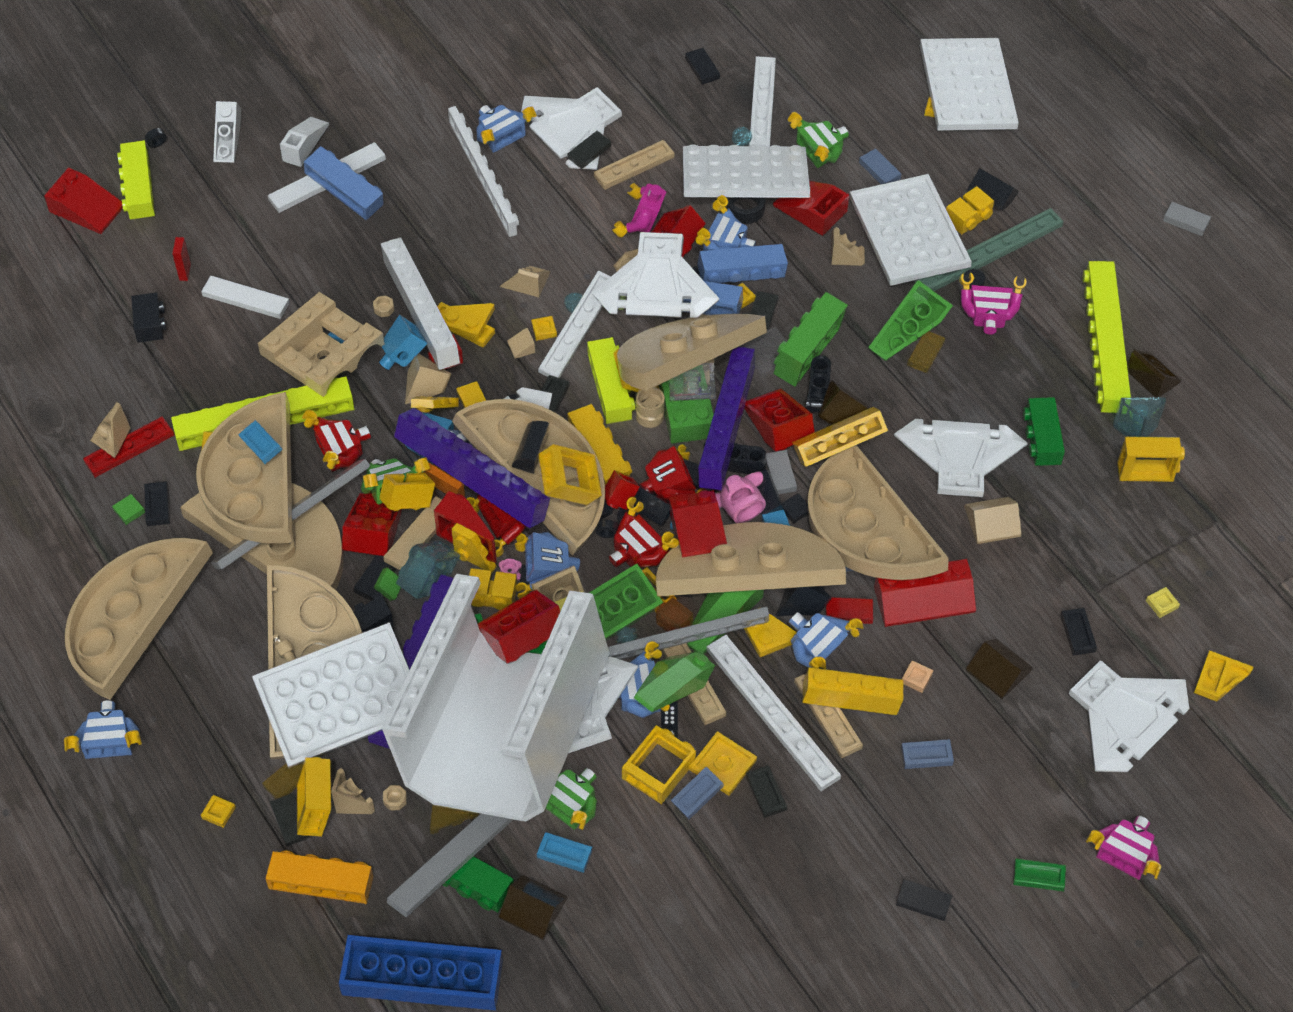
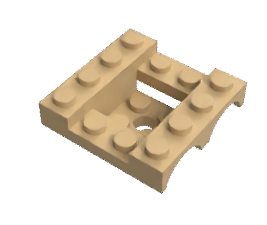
M318 292L258 342L260 355L324 397L330 383L339 373L343 371L352 373L357 368L363 353L375 344L382 347L384 345V338L381 331L368 323L362 325L336 308L335 301ZM322 326L344 340V342L341 344L324 333Z

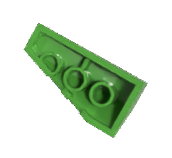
M918 280L868 349L886 361L940 324L953 305Z
M764 590L708 593L692 625L747 612L763 598ZM726 633L686 644L693 651L705 654L707 646L723 637Z
M699 652L667 657L655 664L635 694L634 699L651 712H654L704 688L715 665L708 660L707 656Z

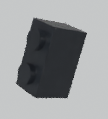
M158 293L131 296L133 327L137 343L164 339L163 330H167L165 317H162V314L165 313V305L163 300H159Z

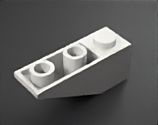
M216 101L213 162H235L241 123V108L237 102Z
M309 117L290 129L280 143L283 161L302 167L304 161L329 126V122Z

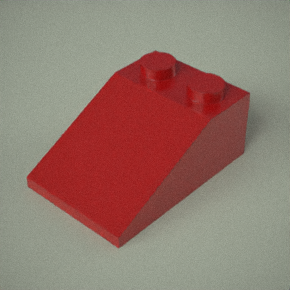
M69 167L44 195L50 213L99 234L104 232L123 209L121 200L87 175Z
M783 389L750 399L745 403V411L765 443L774 451L785 450L793 445L792 442L815 433L812 413Z
M704 490L694 494H679L669 497L671 522L676 539L679 542L682 558L708 554L716 546L727 544L714 490Z
M448 491L434 509L437 536L453 544L452 528L458 523L477 533L482 545L488 551L486 559L496 564L494 536L463 495Z

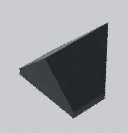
M822 586L786 588L776 616H794L797 612L801 615L820 614L832 598Z

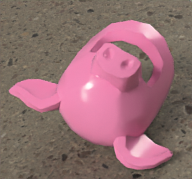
M755 472L745 477H739L738 475L730 476L726 480V484L723 485L721 492L715 493L719 509L723 507L735 523L748 522L764 510L766 501L757 488L763 482V474Z

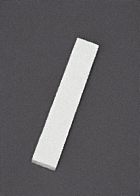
M756 56L749 146H770L776 58Z
M374 142L340 159V161L347 163L358 174L386 160V157ZM307 175L269 194L268 200L280 213L326 189Z
M600 271L597 272L538 368L539 373L547 377L549 375L557 378L561 377L603 307L592 292L611 276Z

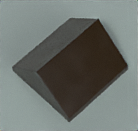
M1136 349L1131 353L1127 367L1128 373L1156 399L1182 381L1152 353Z
M832 380L829 383L818 416L833 425L870 407Z
M998 639L985 641L966 668L968 673L1001 699L1011 692L1033 670L1031 665Z
M523 875L510 885L499 914V919L544 940L568 897Z

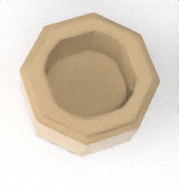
M379 296L373 301L374 313L376 315L388 317L394 312L393 299L390 297Z
M390 785L383 791L384 805L389 810H401L407 804L406 791L400 785Z

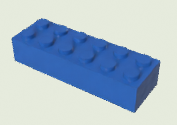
M348 935L339 987L343 996L496 1011L503 964L502 951Z

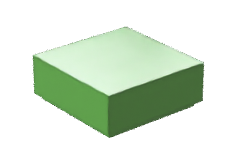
M132 494L112 506L113 511L126 525L145 513L144 508Z
M384 568L374 588L392 601L396 599L404 580L389 568Z

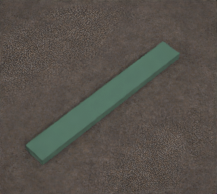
M1050 208L966 250L972 261L971 267L917 279L915 282L919 280L931 290L936 291L958 280L961 274L965 275L968 270L979 269L1062 227L1064 221Z

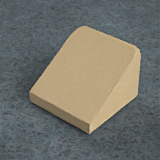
M528 328L523 329L507 341L514 359L535 353V344Z

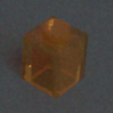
M673 597L667 603L663 602L657 608L656 624L666 632L692 626L693 613Z

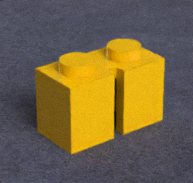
M976 186L964 194L963 199L960 197L948 205L946 210L955 229L962 235L968 230H973L981 221L991 217L994 200Z
M407 473L405 482H403L404 474H384L379 499L389 510L399 511L400 509L409 508L419 510L420 508L430 507L435 482L426 473Z
M471 568L469 576L479 577L481 583L471 603L472 606L494 607L495 609L502 610L514 603L517 592V574L496 572L494 581L490 580L491 571Z

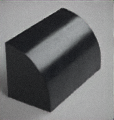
M980 168L967 189L970 191L977 186L994 200L993 206L1000 210L1006 209L1019 192L1016 188Z
M532 421L527 424L512 467L534 474L539 461L538 454L542 452L548 437L549 422Z

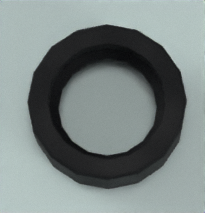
M726 197L728 200L726 208H729L742 224H752L763 217L766 204L765 197ZM747 198L755 201L758 205L755 208L744 210L736 207L733 203L739 199Z

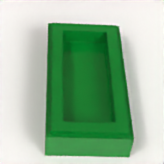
M1015 859L1013 885L1064 892L1066 865Z

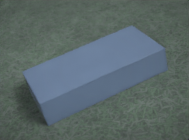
M876 148L859 158V163L880 184L895 182L901 179V173Z
M950 739L902 743L901 745L904 769L953 765L954 760Z
M705 767L671 802L690 819L724 787V784Z

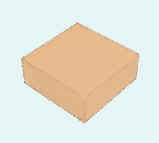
M911 661L902 677L903 684L923 693L934 670Z

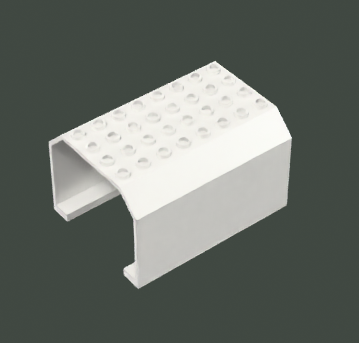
M456 574L382 730L405 786L433 805L526 822L545 810L610 654L595 599L591 593L569 591L542 655L526 652L516 661L507 664L496 656L480 632L471 607V603L481 584L479 577Z

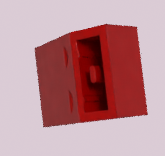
M809 181L810 198H778L773 203L774 207L823 236L848 211L849 194L832 184Z
M360 493L343 524L342 550L384 556L393 546L402 509L399 511L389 510L384 503L377 504L372 493Z

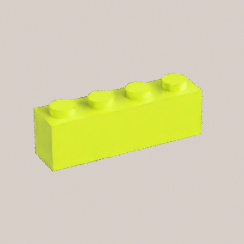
M145 140L120 144L121 152L117 153L119 165H122V168H119L121 181L124 180V183L120 184L122 196H125V199H122L124 212L128 211L130 220L155 216L149 155Z
M613 337L587 342L588 358L606 424L632 420V410H635L634 398L629 397L628 394L631 390L622 388L613 354L619 349V345L615 346Z

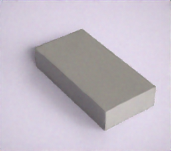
M1172 202L1163 221L1203 236L1211 216Z
M787 450L766 453L767 470L771 474L778 494L796 492L797 484Z

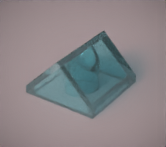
M1121 398L1113 427L1126 437H1148L1158 427L1166 398Z

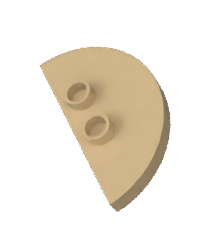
M752 314L706 315L698 318L681 319L645 330L628 339L619 348L617 360L620 377L630 386L647 391L767 333L765 316Z
M286 392L261 398L231 414L209 436L202 448L197 463V486L210 516L229 533L254 542H293L290 403ZM255 420L283 449L266 464L259 459L238 435Z
M513 399L487 400L475 403L457 412L452 422L478 451L487 455L517 477L522 478L526 483L540 490L544 495L540 461H538L534 474L512 467L528 423L532 421L549 422L548 437L542 451L555 444L595 455L602 496L588 505L548 496L550 502L545 520L542 522L557 539L568 544V551L573 556L586 543L597 526L605 500L603 472L589 442L571 423L547 408L526 401ZM563 465L566 484L580 487L577 468Z
M857 445L832 455L821 465L809 488V523L813 534L821 537L837 550L844 561L845 567L864 575L892 580L925 578L948 571L947 555Z
M291 483L293 506L311 494V492ZM200 493L181 506L185 519L229 549L244 540L229 533L213 520L204 505ZM322 501L292 521L293 542L259 543L241 556L266 574L267 565L292 567L320 578L335 590L339 585L344 564V552L342 550L338 525L332 513Z
M764 522L723 525L727 544L716 546L708 554L682 558L678 545L666 554L656 574L657 596L846 584L844 561L832 545L821 537L803 529Z
M172 538L139 546L120 555L104 566L81 590L67 619L65 646L72 666L92 691L111 700L213 554L206 541L190 538Z
M267 565L268 670L287 663L284 657H280L275 647L284 640H289L294 649L292 653L297 659L362 633L359 622L348 603L325 581L296 568ZM269 721L271 760L284 758Z

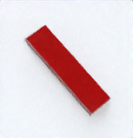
M162 416L128 434L115 458L101 448L84 457L83 460L96 478L173 437L174 432Z

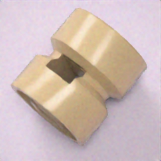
M653 387L647 391L639 390L636 395V420L643 427H657L664 420L665 397L660 389Z

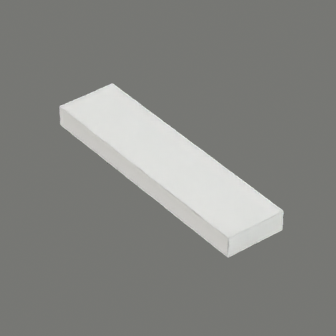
M210 276L201 291L204 297L279 319L282 318L289 305V298L214 276Z

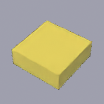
M1167 587L1146 598V602L1159 618L1178 609L1180 605Z

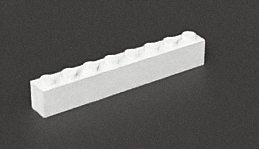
M401 237L381 243L384 263L416 326L427 341V347L438 369L441 370L459 364L457 344Z

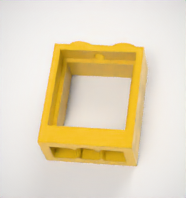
M1125 437L1117 461L1119 481L1173 482L1176 473L1180 472V461L1184 460L1185 449L1181 447L1180 438ZM1136 458H1167V459H1166V460H1141V459H1136Z
M555 444L538 454L546 496L588 505L602 496L594 454ZM563 465L577 468L580 487L566 484Z
M656 725L623 765L622 779L662 805L689 771V766L696 759V750L690 743L677 739L668 729H662ZM657 744L683 760L665 784L639 768Z
M305 757L297 782V835L322 837L331 811L330 759Z

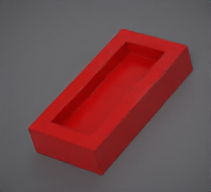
M176 237L172 254L179 281H188L191 262L185 238Z
M831 597L832 599L826 605L827 616L848 621L857 618L863 624L873 623V599Z

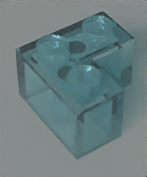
M440 540L415 544L409 551V558L406 564L399 571V578L396 584L416 599L428 597L433 583L437 581L441 574L445 576L451 575L461 555Z

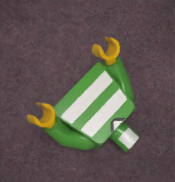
M792 112L787 120L792 122L790 125L793 129H798L796 143L801 147H806V155L817 168L827 162L835 163L842 153L843 139L849 136L846 127L842 126L835 129L829 121L820 123L806 122L802 120L801 115Z
M427 457L414 461L415 465L413 467L404 465L397 459L383 462L379 459L373 460L369 468L366 469L367 475H363L361 491L365 494L371 492L377 504L383 503L379 498L384 474H404L403 482H405L407 473L419 474L430 469Z
M585 768L579 776L571 770H565L563 773H560L546 809L575 830L580 824L579 829L583 830L585 824L595 817L597 800L595 798V789L591 786L597 778L595 773L588 768Z

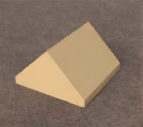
M1010 497L965 504L964 507L977 544L1021 537L1018 503Z
M574 565L531 584L532 591H539L553 602L567 597L569 591L584 592Z

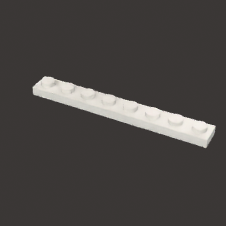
M456 106L448 108L449 123L508 236L517 235V226L519 225L517 215L515 213L512 214L509 200L504 199L501 185L496 184L493 170L488 169L487 159L485 155H481L479 143L473 140L471 128L466 127L463 113L459 114Z
M725 635L708 645L707 652L817 788L823 791L840 780L841 774L729 637Z

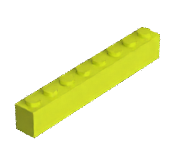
M1089 261L1087 270H1083V282L1087 285L1084 296L1085 299H1088L1086 314L1090 316L1088 332L1092 333L1090 350L1094 351L1092 367L1096 368L1094 385L1098 386L1096 403L1100 404L1101 412L1127 413L1131 402L1115 262Z
M347 377L334 378L324 397L308 386H303L171 417L179 451L202 446L203 432H213L226 418L240 408L273 394L286 392L290 403V425L305 422L306 419H303L302 416L306 410L314 411L317 417L321 418L354 410V404Z

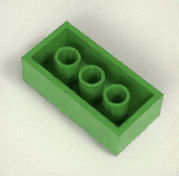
M827 292L824 293L821 299L817 297L811 306L812 310L810 313L805 312L802 316L800 326H795L791 330L789 340L787 342L783 341L777 350L779 354L773 363L776 365L773 374L796 387L810 369L812 359L823 352L839 331L848 305Z
M701 364L659 384V388L665 397L664 414L671 444L707 439L714 414L703 365Z
M638 564L589 592L594 596L606 641L649 615L663 603Z

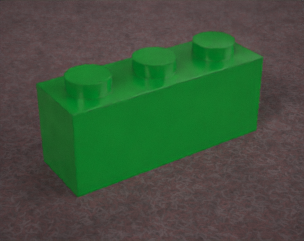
M1055 397L1028 398L1027 406L1023 408L1024 421L1027 420L1026 437L1031 441V444H1029V455L1033 457L1035 466L1061 465L1065 450Z
M473 856L442 885L445 887L449 885L456 889L457 893L466 899L472 898L478 901V904L483 909L488 911L492 909L498 913L503 906L508 889L514 881L510 876Z

